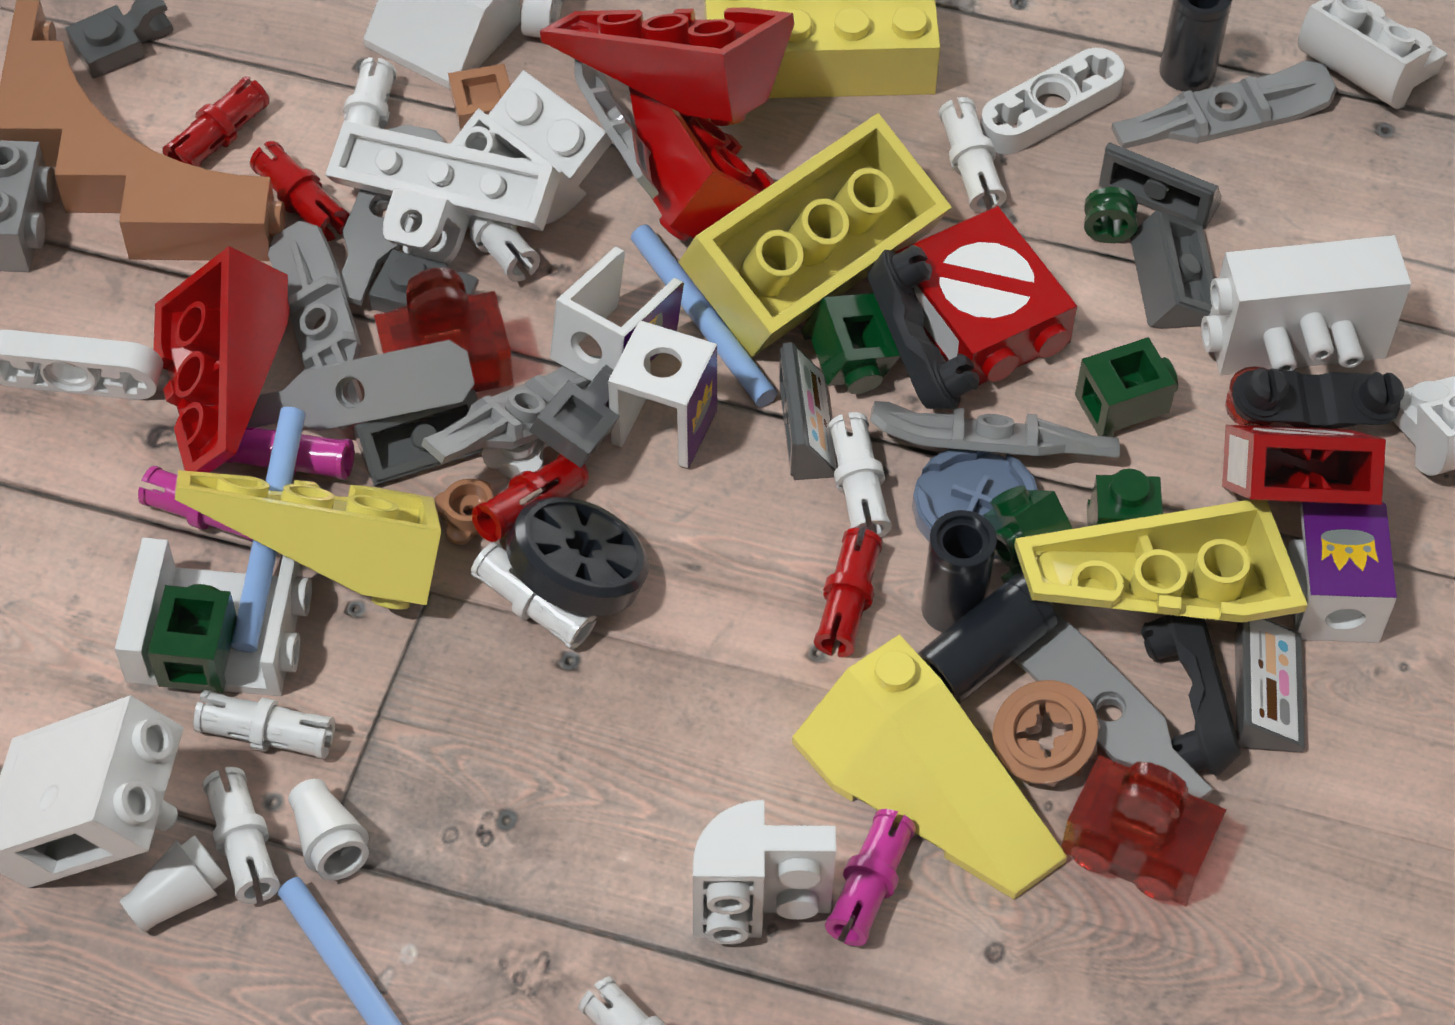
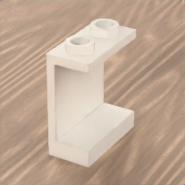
M142 537L115 645V652L125 682L158 685L148 656V650L165 585L188 587L193 584H206L221 591H230L237 614L246 574L177 568L168 540ZM283 555L279 575L272 576L257 651L252 653L241 652L231 647L224 674L226 680L225 692L281 696L286 672H296L300 657V635L295 633L298 616L308 615L312 596L311 578L302 577L300 563Z

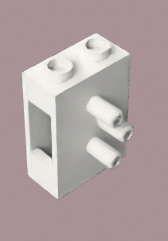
M1395 235L1225 252L1219 278L1212 279L1210 296L1212 308L1210 316H1204L1201 323L1204 349L1207 353L1214 352L1220 376L1242 374L1245 371L1258 368L1293 371L1299 367L1337 363L1342 367L1353 368L1362 361L1385 359L1411 286Z
M130 695L12 738L0 774V874L26 888H31L149 851L155 828L160 831L168 830L177 820V808L163 799L184 727Z

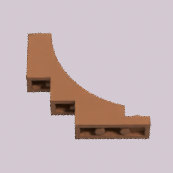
M16 0L0 82V140L39 142L45 165L56 167L55 178L65 213H120L119 224L129 260L210 261L225 248L231 246L259 261H270L268 252L273 237L285 229L286 222L284 202L274 200L270 177L236 175L207 170L160 154L129 137L112 124L92 104L78 84L69 65L63 41H57L55 25L53 22L46 21L41 1Z

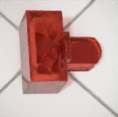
M442 267L430 268L419 272L408 280L406 289L407 306L390 312L374 314L380 354L451 340L468 351L475 382L471 390L475 389V392L514 385L511 349L495 291L476 295L466 294L464 282L456 270Z
M1099 755L1067 820L1061 848L1078 865L1089 871L1111 873L1135 884L1143 894L1159 901L1172 900L1187 907L1218 837L1226 809L1187 793L1189 788L1186 782L1176 773L1163 766L1151 762L1138 761L1128 768Z

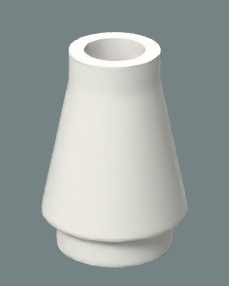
M309 779L295 786L289 794L288 801L294 811L306 866L310 870L318 872L320 877L326 880H340L357 872L365 864L369 856V849L367 847L369 835L366 829L330 793L323 780Z
M194 835L182 845L176 840L131 892L119 901L139 929L145 933L156 924L217 896L218 894L214 889L228 878Z

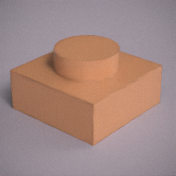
M505 64L448 73L450 93L460 131L478 108L489 115L509 89L510 83Z

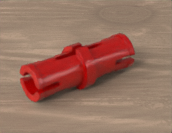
M243 76L229 92L214 104L203 105L196 112V119L191 125L163 146V155L198 167L210 154L221 146H230L238 137L236 132L269 105L270 101L267 92L255 79L251 82L249 76Z
M268 141L264 143L265 148L273 155L272 159L258 147L251 156L250 168L262 177H270L272 188L277 192V199L284 202L285 210L290 213L296 212L306 223L320 227L327 241L335 239V235L326 227L328 223L341 235L349 213L322 189L321 179L311 169H302L278 142Z
M559 455L556 460L535 472L523 471L509 481L507 489L472 509L471 516L475 529L480 536L489 542H496L502 539L506 533L511 531L518 514L529 503L546 497H566L572 492L585 487L589 481L587 467L584 464L580 468L563 455ZM540 488L542 489L540 494L520 505L521 499Z
M850 528L844 532L843 544L835 573L826 578L823 596L827 601L818 632H816L813 641L815 647L826 655L832 656L836 639L840 641L838 657H849L854 653L855 640L863 611L869 609L872 605L875 589L871 581L879 553H881L883 547V540L877 533L871 530H865L861 546L857 544L860 528Z

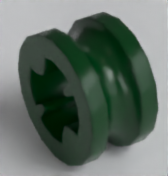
M1104 187L1091 192L1085 198L1084 212L1086 214L1084 229L1086 234L1093 240L1102 243H1118L1131 238L1136 233L1138 226L1136 216L1138 202L1135 195L1129 190L1120 187Z

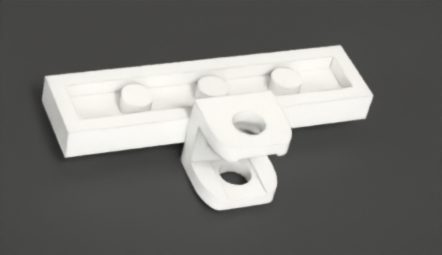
M345 120L325 176L334 183L391 196L383 221V235L385 239L392 244L402 245L404 253L444 262L448 265L457 256L470 218L464 213L543 231L562 176L552 166ZM409 216L406 228H404V223ZM442 233V239L440 243L436 247L432 248L436 244Z

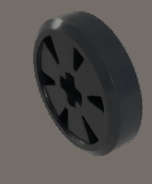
M546 497L529 503L518 514L507 538V556L519 579L545 601L577 614L606 616L625 610L635 601L649 572L647 553L636 534L622 520L609 511L593 503L575 498Z

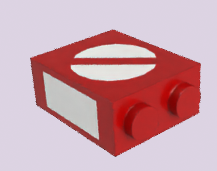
M999 206L911 244L920 247L928 257L925 262L932 267L930 280L914 286V292L925 315L923 323L925 333L932 343L939 348L941 355L946 361L956 357L957 354L969 357L975 366L972 372L979 375L978 386L987 381H1000L1009 376L1017 367L1039 357H1052L1063 350L1067 344L1071 343L1077 305ZM910 245L896 251L895 253L898 254L904 251L905 249L909 248Z
M1226 424L1222 487L1250 500L1382 505L1386 439L1348 429Z

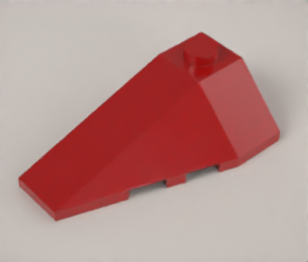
M747 7L726 8L724 19H696L694 8L675 9L672 14L658 15L647 20L643 19V13L640 10L574 11L541 29L539 32L541 42L686 116L710 119L711 123L717 126H729L745 120L747 113L768 101L795 23L793 13Z
M629 87L637 135L651 152L648 158L651 179L659 192L652 200L662 214L659 218L661 225L674 237L682 241H688L690 237L695 238L699 233L775 183L764 169L757 167L752 173L750 168L737 156L743 146L733 135L724 133L717 125L712 124L709 119L686 116Z
M231 246L225 248L155 303L153 350L160 355L163 360L162 368L168 372L170 381L163 388L166 402L177 406L179 417L174 426V433L185 471L210 473L237 453L288 324L290 314L288 275Z

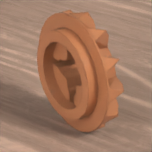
M1041 680L1020 687L1003 702L997 712L993 725V744L1001 763L1009 772L1026 784H1046L1055 787L1059 781L1070 776H1080L1082 767L1091 756L1097 754L1096 743L1098 730L1101 726L1092 704L1081 691L1061 681ZM1044 710H1046V713L1057 729L1068 730L1064 731V735L1054 738V748L1050 749L1051 757L1045 753L1044 748L1038 741L1027 739L1031 738V734L1041 731L1042 721L1045 720Z

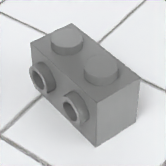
M0 140V271L30 272L35 248L41 249L44 245L45 219L43 209L45 202H52L54 199L56 180L53 167L45 165L39 142Z

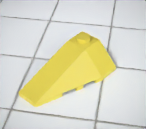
M178 470L174 500L361 595L371 596V601L376 605L390 609H408L410 603L427 605L441 536V527L433 497L359 485H350L348 497L335 496L333 493L319 488V485L315 482L294 480V484L285 485L283 491L279 492L270 491L268 482L252 476Z

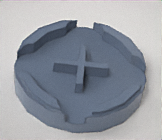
M950 448L931 458L922 469V475L916 482L912 509L917 528L929 542L931 528L942 515L951 511L967 510L983 516L993 509L990 504L991 500L1010 488L1024 485L1027 490H1037L1035 479L1020 460L1007 453L1006 458L999 454L986 451Z

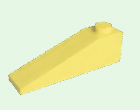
M1267 500L1232 502L1015 539L1014 547L1032 600L1240 623L1305 612L1308 605Z
M900 634L847 668L792 736V744L833 791L852 802L856 797L877 811L880 809L898 811L892 824L896 829L902 817L906 815L915 824V834L942 849L947 860L1013 900L1066 863L1067 855L944 682Z

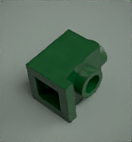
M874 293L824 297L801 328L804 340L811 339L827 386L846 384L847 390L851 394H862L877 388L883 382L884 376L900 357Z
M1147 337L1082 358L1075 396L1097 435L1113 437L1116 430L1170 413L1174 393L1178 390V378L1171 361L1166 357L1161 358L1152 341Z
M1130 468L1122 469L1113 475H1096L1091 500L1087 502L1088 526L1163 514L1160 477L1146 476L1141 471Z
M1024 485L1010 488L997 495L990 502L993 509L983 515L992 524L996 532L995 554L1010 569L1009 572L1001 576L1003 583L1015 574L1024 576L1014 547L1016 538L1073 529L1055 491L1027 490Z
M193 584L188 587L165 585L148 650V656L158 687L197 691L208 690L224 693L226 684L224 674L237 618L230 591H221L206 584Z

